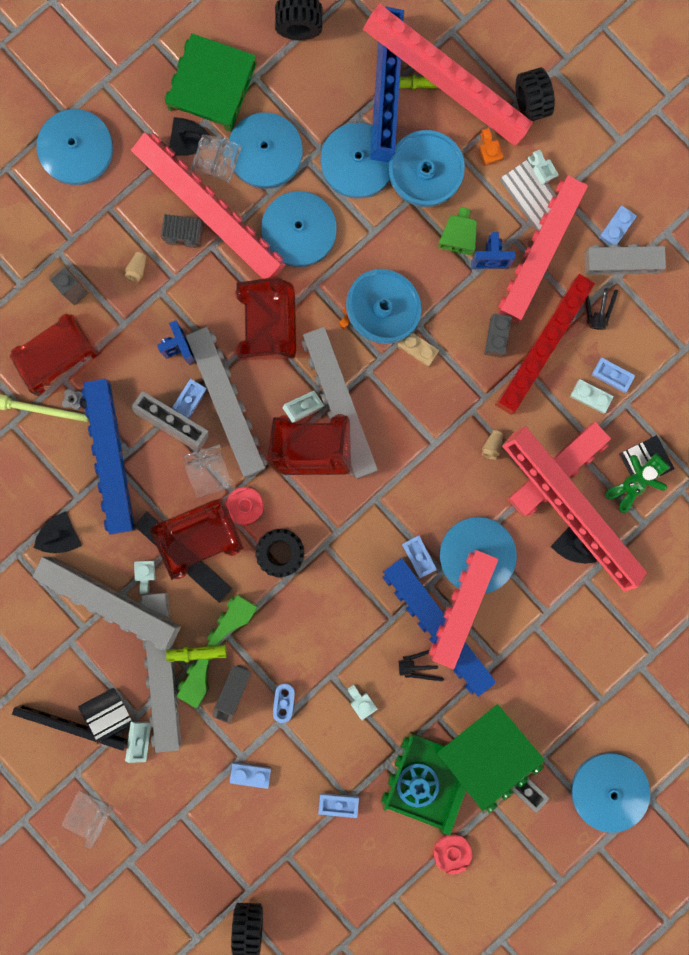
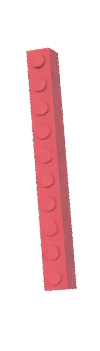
M379 3L368 18L363 28L366 33L514 146L525 136L533 124L530 119Z
M144 132L131 151L265 282L273 281L286 265L282 261L283 257L276 251L273 252L269 248L270 245L263 238L259 239L255 235L256 231L251 226H246L242 222V217L228 208L227 202L221 198L218 199L215 196L216 192L208 185L205 186L201 182L202 178L199 175L188 170L189 166L183 160H178L174 156L175 152L161 143L162 139L155 133L149 134Z
M526 426L515 431L502 445L503 448L624 592L638 588L647 574L646 570Z

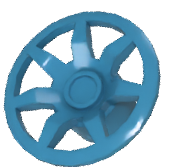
M412 764L400 773L397 781V791L400 798L406 804L412 807H424L436 798L439 792V780L436 773L429 766ZM413 768H424L421 776H417ZM410 770L412 779H402L403 775ZM428 771L433 775L435 781H426L425 778ZM401 782L409 786V789L403 794L400 788ZM435 785V791L431 796L429 786ZM412 794L415 797V803L408 801L405 797ZM426 796L430 798L423 803H419V799H423Z

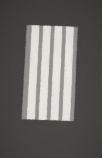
M527 159L501 177L500 181L535 230L539 231L542 226L539 222L544 213L548 214L550 208L547 206L551 198H556L557 195L548 183L541 185L533 171L535 165L530 164Z

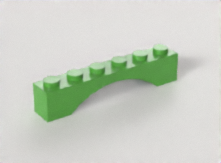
M240 594L236 598L232 596L227 604L229 607L227 613H222L217 623L220 625L216 631L212 630L207 638L209 643L206 647L217 646L228 633L248 624L258 605ZM199 659L196 664L192 663L187 671V674H189L187 680H182L177 688L179 693L176 697L196 709L209 690L208 668L211 659Z

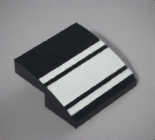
M657 435L619 453L630 475L636 474L630 461L632 455H636L641 466H643L655 453H658L670 466V469L660 476L675 469Z
M114 687L78 706L97 744L128 728L132 722Z

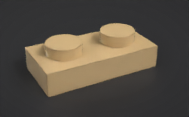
M414 333L401 340L397 345L398 348L427 367L430 366L439 352L438 349Z

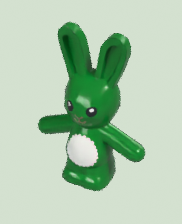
M655 453L643 466H641L638 457L632 455L630 461L636 474L629 475L623 483L606 491L605 497L607 499H614L627 492V495L619 504V511L621 513H626L630 509L635 498L645 491L647 485L661 491L667 490L666 484L655 480L666 470L670 469L669 464L658 453Z

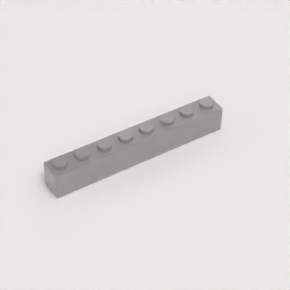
M205 327L186 335L243 477L247 478L266 470L265 465L268 462L264 453L260 454L258 450L260 443L257 436H252L250 431L253 429L252 423L249 418L245 419L243 412L246 409L242 401L238 402L236 395L239 392L235 383L231 384L229 377L232 375L228 366L224 367L222 359L225 358L221 349H217L214 342H217L214 332H210Z
M325 327L303 334L304 340L301 343L304 352L308 351L311 357L308 359L311 370L315 369L317 376L314 378L317 387H322L324 392L321 394L324 405L328 404L330 411L327 413L330 422H335L337 427L334 432L337 440H341L344 446L341 448L344 459L348 458L350 465L347 466L350 476H355V479H359L377 472L378 469Z
M52 556L41 558L32 577L38 581L39 585L54 589V593L57 595L69 597L70 601L76 605L82 604L87 607V611L102 615L103 619L107 622H115L120 625V629L137 634L136 637L138 639L150 641L159 650L171 648L182 627Z
M168 592L142 595L139 604L171 620ZM148 640L143 641V649L147 651L144 664L149 674V677H146L147 689L150 688L148 707L152 708L150 727L154 730V735L151 737L152 747H155V753L177 751L182 747L178 697H176L175 663L167 662L166 650L155 648L153 643Z

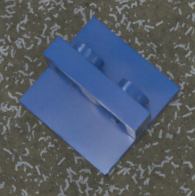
M491 232L486 242V251L475 252L471 261V269H509L515 260V251H499L502 250V238H499V232Z
M176 320L169 323L175 338L168 337L161 340V344L157 345L160 353L166 359L182 353L183 358L189 365L196 363L182 327Z

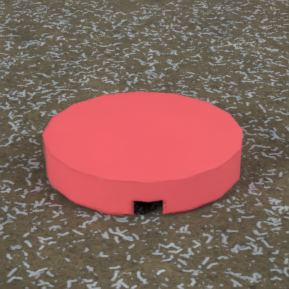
M237 488L227 498V514L231 520L238 524H253L263 514V498L253 488Z
M451 833L450 836L445 834L440 837L433 849L434 860L437 866L448 874H459L465 871L473 857L472 848L468 840L456 833Z

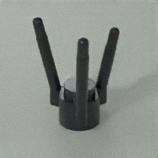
M608 288L604 289L600 313H594V316L591 313L589 295L587 296V324H591V329L605 330L606 326H608L609 317L618 293L617 289L613 293L606 314L604 311Z
M429 650L411 656H403V660H399L400 676L405 675V678L412 677L444 681L440 677L414 674L415 670L438 669L437 665L415 666L414 661H410L429 654Z

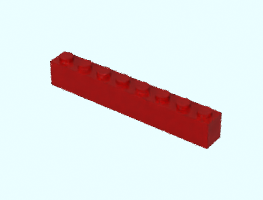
M580 273L574 278L495 404L497 407L510 415L516 412L594 287L595 283Z

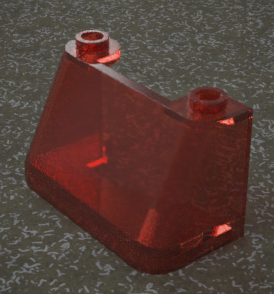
M278 277L236 283V298L242 304H245V341H240L236 348L238 359L294 358L296 356L294 286L290 282Z
M64 314L57 323L29 342L12 349L10 358L29 392L40 396L46 391L44 385L50 386L52 380L80 361L84 363L86 361L85 358L91 356L94 359L101 353L76 316Z
M337 414L331 418L330 423L311 424L292 423L290 418L285 415L273 417L267 456L268 462L276 472L283 475L349 474L351 469L350 420L348 416Z
M221 499L210 501L154 525L150 529L171 580L183 578L188 571V566L218 553L224 552V554L233 556L244 549L229 510Z

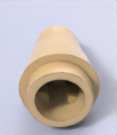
M140 252L135 253L125 269V277L127 279L139 282L143 278L146 255Z
M492 431V434L482 448V456L491 460H496L500 456L503 439L502 432Z

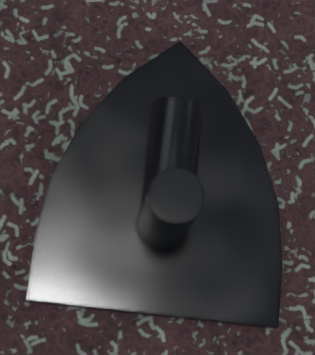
M174 117L169 148L175 152V155L188 156L196 154L214 143L210 134L201 125L191 120Z
M66 511L50 519L41 528L33 548L47 553H65L82 546Z
M570 527L551 546L554 551L567 560L584 564L597 563V559Z

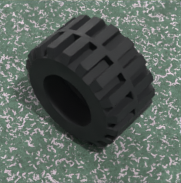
M278 0L275 4V30L282 37L291 40H307L317 37L322 32V4L319 0Z
M540 67L519 73L516 77L515 90L521 113L531 121L553 115L555 106L554 90L545 69Z
M274 529L265 533L259 539L255 552V557L261 570L270 576L278 578L286 577L296 572L302 565L305 555L301 539L294 532L286 529ZM282 541L290 546L292 555L287 563L276 564L270 559L269 549L275 542Z
M261 903L236 904L231 934V952L233 955L260 954L263 930V907Z

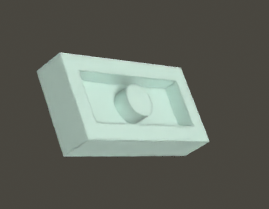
M581 379L577 381L570 395L571 398L602 414L606 413L614 397Z
M312 391L285 403L282 408L292 423L321 410L324 404L315 391Z
M150 722L130 723L126 762H146L151 730Z

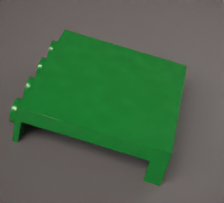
M191 33L190 39H187L184 45V55L179 58L177 74H174L172 77L171 90L167 91L165 96L168 110L172 111V108L187 112L224 125L226 131L232 132L257 65L256 55Z
M498 704L437 752L440 760L449 768L479 806L483 814L486 811L488 813L494 811L498 807V801L502 798L504 801L513 794L512 790L516 786L520 788L529 781L527 777L532 773L537 775L544 769L543 764L545 763V759Z
M409 732L408 737L405 736L402 741L401 747L404 748L402 754L396 758L394 766L397 768L395 773L390 774L388 792L384 791L381 799L383 810L387 811L389 809L441 829L442 833L450 836L466 790L437 755V752L444 748L445 745ZM412 764L429 766L436 773L439 780V792L436 798L424 807H412L406 804L400 798L397 791V781L400 773ZM413 768L417 776H421L424 768ZM408 770L402 779L411 780V771ZM428 771L425 778L426 781H435L433 775ZM401 782L402 794L409 789V786ZM435 785L429 786L431 796L435 791ZM412 794L405 797L408 801L415 803V797ZM426 796L423 799H419V803H423L430 798Z

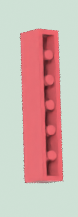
M594 422L554 456L553 459L568 477L573 478L580 472L579 467L583 464L588 465L594 459L593 455L597 451L601 453L609 446L607 442L611 438ZM530 479L507 499L522 516L527 514L531 516L537 511L538 508L536 506L540 502L544 504L548 501Z
M478 550L469 553L466 559L468 564L466 571L462 570L459 576L460 586L458 589H454L451 600H453L451 608L447 607L444 613V618H446L444 625H440L437 630L436 636H438L436 644L433 643L429 650L432 661L454 670L498 562L497 558Z

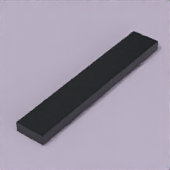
M146 512L134 525L217 602L220 603L231 591L232 587L149 512Z
M19 705L13 709L12 715L96 742L86 725L24 705ZM113 735L100 744L124 751L127 748L128 739Z

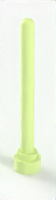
M0 394V410L6 411L7 409L15 408L78 421H90L86 414L14 401L8 395Z

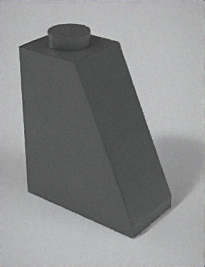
M64 264L49 276L53 285L73 305L89 294Z
M242 665L232 666L214 708V718L231 724L251 675L248 668Z

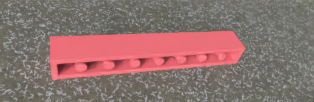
M567 176L564 181L560 180L556 188L558 194L556 198H551L547 206L550 210L548 214H543L539 222L542 226L539 231L536 230L531 238L533 244L531 248L527 247L525 250L523 265L519 263L514 274L517 277L515 281H510L506 289L509 293L506 298L502 297L498 305L501 308L498 314L511 316V320L518 324L522 320L588 185L570 176Z

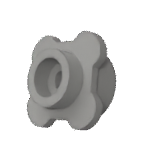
M70 389L65 390L62 406L65 408L71 407L75 410L80 409L81 398H83L80 391L72 392Z

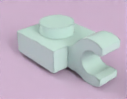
M541 150L533 152V155L528 157L530 164L535 165L533 171L541 185L559 176L551 160L545 161Z
M155 561L134 562L135 581H140V594H150V580H155Z
M354 684L348 688V692L354 699L350 704L361 720L378 710L367 693L361 695Z

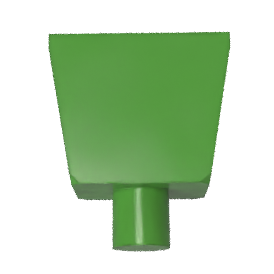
M461 207L458 216L450 215L438 248L470 256L473 255L476 244L477 221L469 219L470 209Z

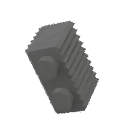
M164 214L161 238L168 245L183 243L184 246L189 248H195L196 245L201 246L204 223L202 219Z
M492 315L484 355L499 358L505 355L506 346L508 345L507 339L510 334L511 316Z

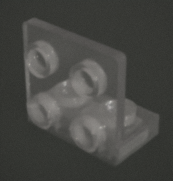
M203 134L198 143L191 171L211 175L223 182L230 183L242 146L223 137Z
M220 445L183 456L184 467L197 498L233 486L223 460Z
M79 790L62 823V827L86 838L87 841L84 846L92 849L97 843L114 807Z

